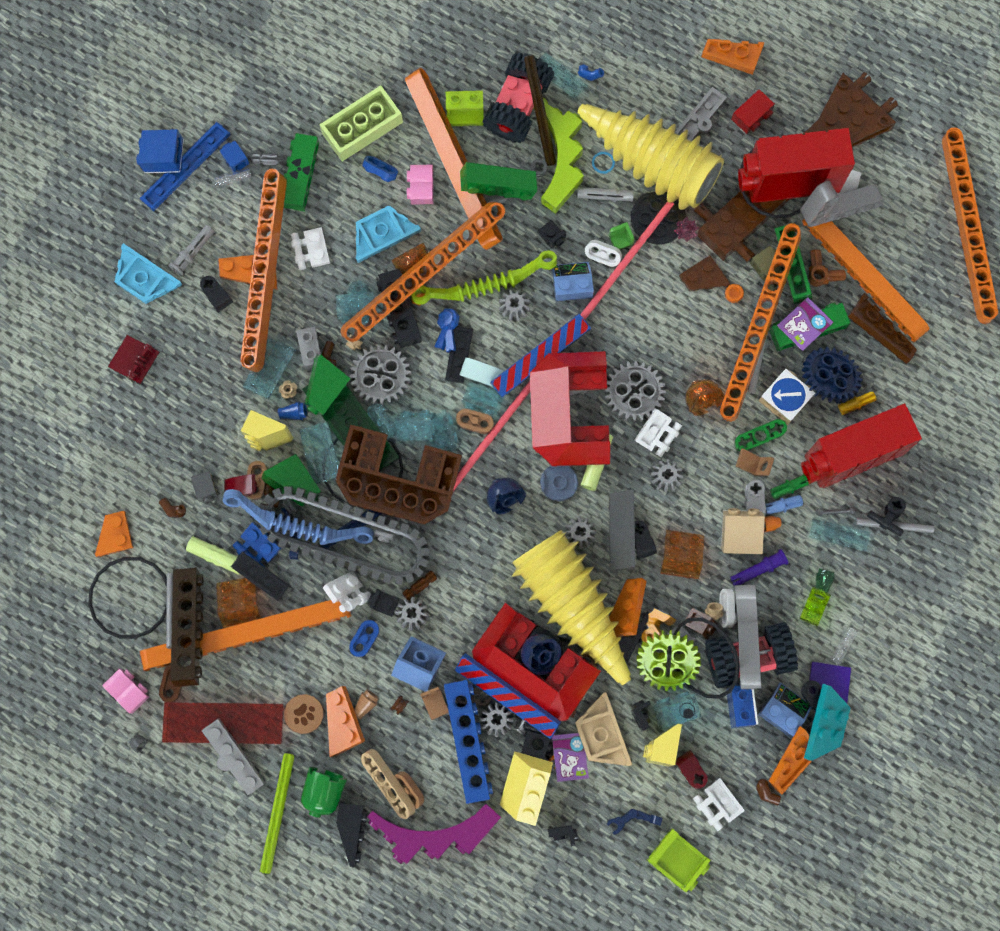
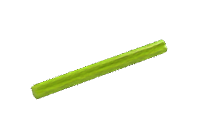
M284 753L260 866L261 873L269 874L272 870L294 762L293 754Z

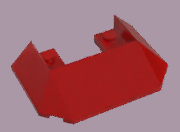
M605 351L548 353L530 372L532 448L547 460L551 466L610 465L609 425L571 427L569 391L607 389Z
M505 603L472 650L473 659L558 720H568L601 673V670L570 648L565 651L546 680L528 670L515 657L537 627V624Z

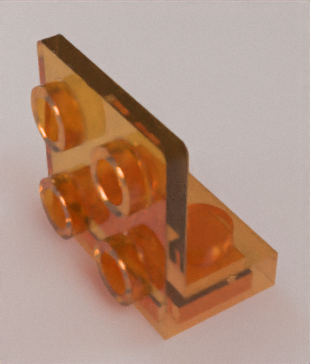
M666 530L664 556L660 574L699 579L703 565L704 535Z
M246 578L216 584L217 612L222 627L261 619L255 584Z

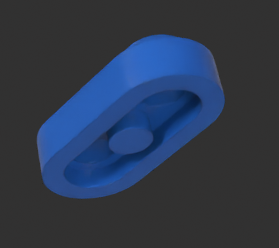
M366 156L362 165L367 172L380 176L386 182L396 179L398 170L395 167L373 156Z
M367 620L359 627L349 645L350 652L355 657H364L368 654L380 632L376 622ZM368 627L373 628L372 634L366 633ZM358 644L363 645L362 651L356 650Z

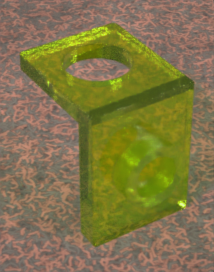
M812 587L799 619L818 626L831 594ZM814 594H819L823 596L824 599H819Z

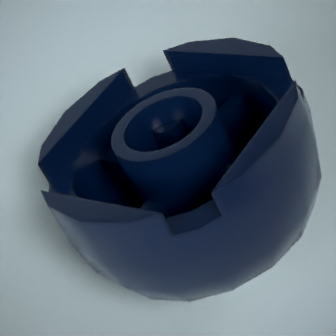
M508 477L495 479L487 491V503L492 512H496L497 515L506 514L513 510L508 507L517 502L521 505L526 497L523 487L515 479Z
M545 634L531 636L525 641L521 649V659L524 666L536 675H545L551 672L550 668L554 664L556 665L561 657L560 645L556 640Z

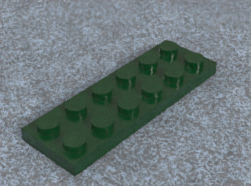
M308 385L302 389L305 394H307ZM347 385L342 389L324 415H321L343 446H345L350 424L380 432ZM387 440L378 472L383 471L400 459Z

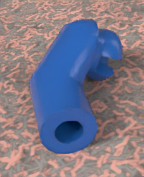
M579 66L578 75L581 78L594 81L604 76L602 68L589 71L588 66Z

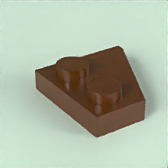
M710 255L679 275L689 291L728 287L731 284Z

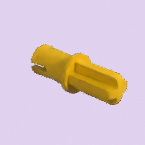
M872 391L859 397L855 396L845 403L838 404L841 415L843 416L857 409L861 410L862 406L876 401V395Z

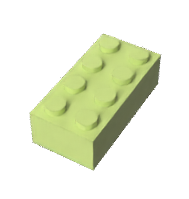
M379 86L321 123L320 129L322 135L343 162L402 124V113L383 87Z

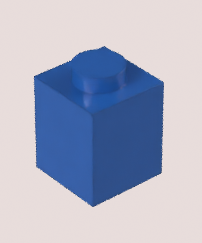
M236 141L225 144L220 150L223 159L234 174L249 165L246 155Z

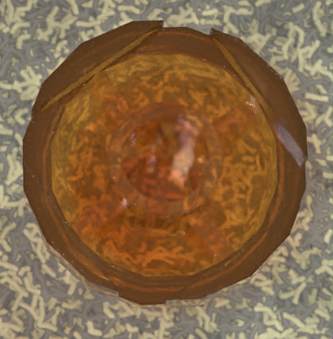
M421 243L391 261L394 267L401 271L403 275L427 255L428 250L424 243ZM423 266V267L420 268L419 274H422V273L425 272L424 269H423V268H425V266Z
M709 379L696 380L692 382L686 391L685 402L693 415L701 416L708 413L705 410L715 405L718 408L722 404L725 395L716 382Z

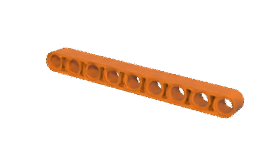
M805 219L802 220L803 225L810 229L809 232L822 242L821 245L835 256L834 259L848 270L847 273L860 283L861 288L867 294L870 293L875 303L879 307H883L888 317L892 321L895 320L898 327L905 335L908 334L912 342H916L929 331L930 328L926 321L832 221L809 227Z

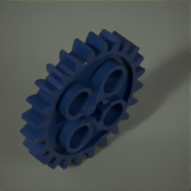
M820 347L817 351L813 350L802 364L804 366L801 370L804 372L802 378L808 379L805 385H811L809 391L815 390V396L820 394L822 395L821 399L828 398L829 403L833 399L836 404L840 401L843 403L847 400L850 401L862 387L860 383L863 379L859 378L862 372L857 371L859 366L853 365L855 360H849V354L843 356L842 350L837 353L835 348L830 351L828 347L824 350Z

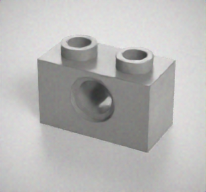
M315 327L296 330L303 366L306 372L312 371L314 358L317 355H321Z

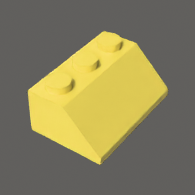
M252 410L241 429L242 434L245 436L244 439L247 440L251 448L257 451H261V449L267 451L293 440V436L286 425Z
M682 724L672 726L650 741L648 745H645L643 757L646 758V762L668 767L675 765Z
M514 751L500 806L515 820L536 826L553 762Z

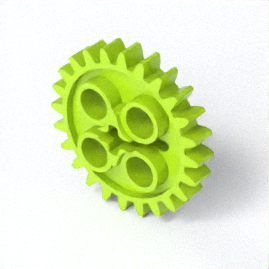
M662 630L661 636L654 632V639L648 636L647 642L642 641V648H638L639 655H637L636 661H638L637 668L640 669L639 674L645 675L644 681L651 680L650 686H653L655 683L658 684V690L665 686V691H668V688L672 686V689L676 691L677 685L683 689L684 682L690 685V679H696V674H699V667L701 666V660H699L701 659V654L697 653L698 646H693L694 640L687 642L688 635L681 638L679 631L676 635H673L672 630H670L669 634L666 635L664 630ZM668 646H671L672 650L670 662V675L667 676V651ZM660 649V650H663L664 652L659 653V652H656L655 650ZM682 651L683 654H676L675 652ZM655 667H660V668H662V669H661V670H656V669H654V668H655ZM675 669H681L682 671L676 672V671H674V670H675Z

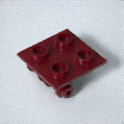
M127 335L108 367L141 384L160 352L153 349L151 345L144 344Z

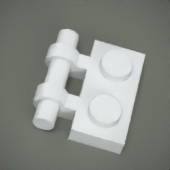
M322 227L303 231L304 239H299L298 233L291 234V245L295 250L296 256L294 258L299 270L306 269L305 262L307 261L311 262L312 268L330 264ZM307 245L309 254L304 255L302 252V246Z
M655 408L635 438V441L650 451L657 445L659 448L655 454L662 458L665 451L668 452L670 449L669 445L673 439L678 437L682 425L675 422L671 428L668 425L672 419ZM664 431H667L668 435L666 436L664 441L661 442L659 440L660 437L662 436Z
M353 571L327 583L323 587L333 603L339 601L342 604L339 606L341 612L351 611L358 604H365L371 595L368 591L365 593L360 592L363 584Z
M720 778L704 789L708 796L705 800L699 794L693 798L698 810H702L708 818L707 822L710 826L713 825L717 831L724 827L719 821L721 818L724 817L730 823L745 811ZM712 802L719 810L715 815L708 807Z

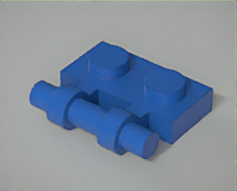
M252 522L240 536L246 542L242 545L239 541H236L232 546L237 550L236 553L238 555L243 551L265 567L261 561L265 559L267 562H271L282 548L278 547L279 543L276 541L271 543L267 540L269 534L263 535L259 529L261 527L256 522ZM251 547L258 553L256 557L248 551Z

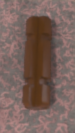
M429 571L425 574L424 578L421 577L412 584L410 589L407 588L402 593L403 596L410 601L415 594L418 595L427 588L430 582L432 584L437 580V576L433 571Z

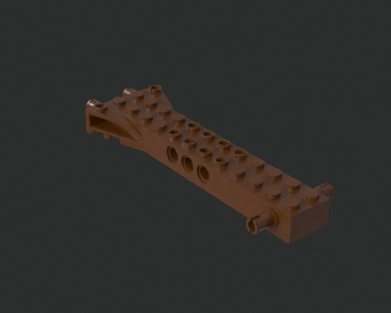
M863 72L854 82L842 73L819 119L803 135L808 132H828V130L849 128L853 148L869 139L891 131L896 122L888 114L898 106L896 100L892 103L894 98L890 97L879 107L861 90L872 80L870 76L865 78L866 72ZM741 191L717 213L713 214L703 202L694 210L705 221V224L699 229L697 236L722 261L736 251L748 263L749 259L755 256V253L744 242L771 218L759 214L747 204ZM745 191L750 200L749 191ZM790 199L753 204L762 211L775 214Z

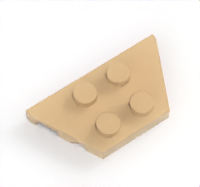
M605 692L575 722L588 761L631 766L632 763L608 695Z

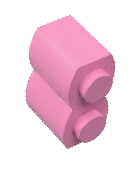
M410 165V171H407V182H410V188H407V199H410L411 205L433 204V165Z
M119 669L102 686L129 714H133L149 698L146 694L148 690L143 684L139 683L137 685L132 680L135 676L129 670Z

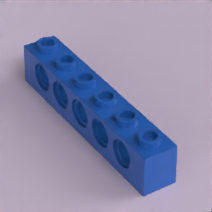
M464 680L444 684L466 804L489 800V794H493L491 782L486 780V774H489L487 762L483 763L482 755L485 754L483 742L479 743L478 735L482 733L480 722H475L474 715H478L476 703L471 702L470 695H474L472 683L468 684V681ZM458 696L466 697V706L459 707L456 705L455 701ZM463 715H467L471 719V723L467 727H463L459 723V719ZM467 735H471L475 739L474 744L470 747L463 743V738ZM470 755L477 756L479 761L476 766L468 765L467 758ZM479 775L482 778V783L479 786L472 785L470 781L472 776Z

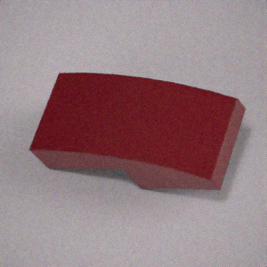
M255 474L224 480V492L234 489L240 491L245 497L255 494L257 488Z

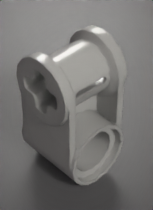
M752 480L745 487L744 506H746V510L750 508L759 509L765 516L764 484L760 480ZM754 485L756 488H759V491H757L756 494H754V491L750 489Z

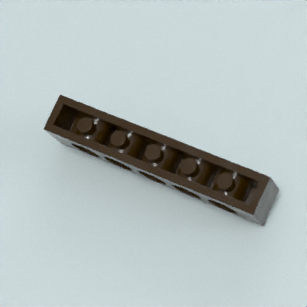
M197 567L173 569L171 682L175 687L199 685V678H202L200 659L203 657V652L200 647V641L203 640V632L200 629V622H203V612L200 610V604H203L201 586L204 585L203 574L199 573ZM188 588H192L190 592H185ZM192 606L190 610L185 611L186 607ZM192 624L190 628L184 629L186 625ZM192 642L189 647L184 648L186 643ZM187 661H191L189 666L183 667Z

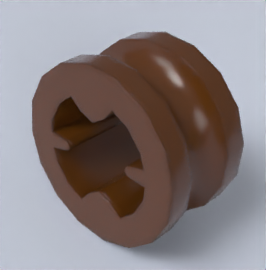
M401 695L395 701L391 710H396V714L399 715L409 701L403 700Z

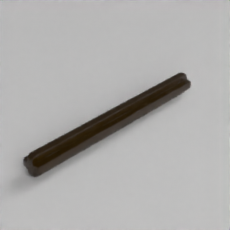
M527 55L524 57L544 158L547 166H552L556 164L535 57L534 55Z

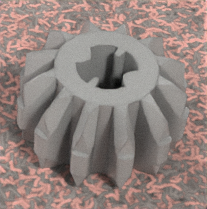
M510 289L509 295L503 293V299H499V304L501 305L499 306V311L503 312V317L509 315V321L513 320V316L519 321L520 316L525 318V312L530 311V307L527 306L530 304V300L525 299L526 293L520 295L519 289L516 291V294ZM511 303H518V307L515 308L514 306V308H512Z
M669 459L666 460V465L663 461H659V466H653L655 472L650 474L651 477L655 478L652 480V484L659 483L656 488L657 490L664 486V492L668 491V487H670L671 491H675V485L680 487L681 482L679 480H682L684 477L678 474L682 471V468H675L677 462L670 465ZM665 472H669V475H671L669 480L662 476Z
M578 516L577 523L573 518L570 519L572 525L566 524L565 528L569 531H564V533L566 532L565 536H570L567 538L569 542L572 540L573 542L579 541V550H582V543L587 548L590 547L588 540L594 542L595 538L591 535H596L597 533L596 530H590L594 527V523L587 525L588 518L581 522V516ZM576 529H579L580 531H585L583 533V537H581V535H576Z
M415 597L411 598V603L405 598V606L400 603L398 604L402 611H395V614L401 616L397 618L398 623L404 621L401 626L402 628L409 624V630L412 631L413 624H415L419 630L420 625L418 622L426 624L422 617H429L428 613L423 612L428 608L426 605L420 607L423 602L421 599L415 604ZM414 609L417 616L415 618L412 616V619L408 618L409 614L407 612Z
M495 703L496 710H493L492 706L488 705L490 713L485 710L482 711V714L487 716V718H480L481 722H487V724L482 726V729L490 727L487 732L488 735H491L492 731L495 730V737L499 736L498 730H501L502 734L506 735V731L503 728L512 729L510 725L506 724L507 722H514L513 718H507V716L512 714V711L504 713L505 706H502V709L499 710V703ZM494 715L502 717L500 725L492 724L491 721L494 720Z

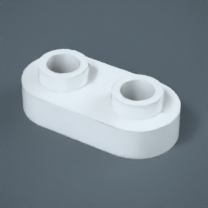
M591 240L585 248V254L588 258L610 267L617 266L622 259V253L617 247L598 240Z
M722 589L719 603L723 606L724 615L720 617V623L723 628H732L737 622V614L735 613L736 594L732 589Z

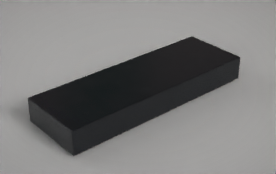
M457 326L453 332L456 351H450L445 381L464 384L465 377L460 376L465 357H469L473 329Z
M243 551L230 566L277 601H279L290 586Z

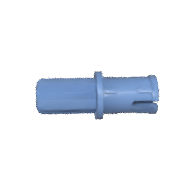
M800 495L765 503L766 515L782 511L785 513L786 510L800 507L803 505V499Z

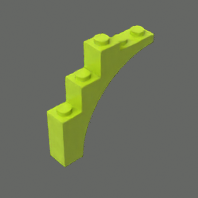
M543 98L549 129L556 145L557 166L549 187L541 197V203L556 214L583 182L584 175L582 171L577 167H572L583 154L582 145L577 140H572L582 128V119L578 114L571 113L569 110L563 115L558 108H553Z

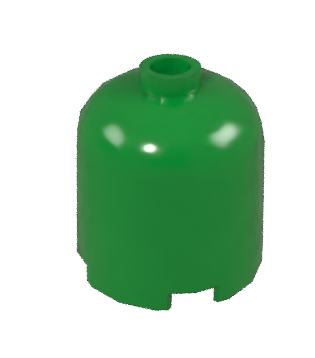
M309 767L301 794V803L305 809L310 811L309 815L320 818L321 815L332 814L338 807L347 778H343L342 775L329 770L321 773L317 772V767Z

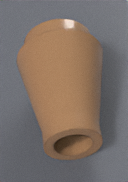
M366 690L361 693L354 708L357 719L361 720L378 704L379 698L373 692Z

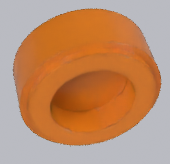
M731 284L725 290V298L731 303L741 301L744 296V290L738 284Z

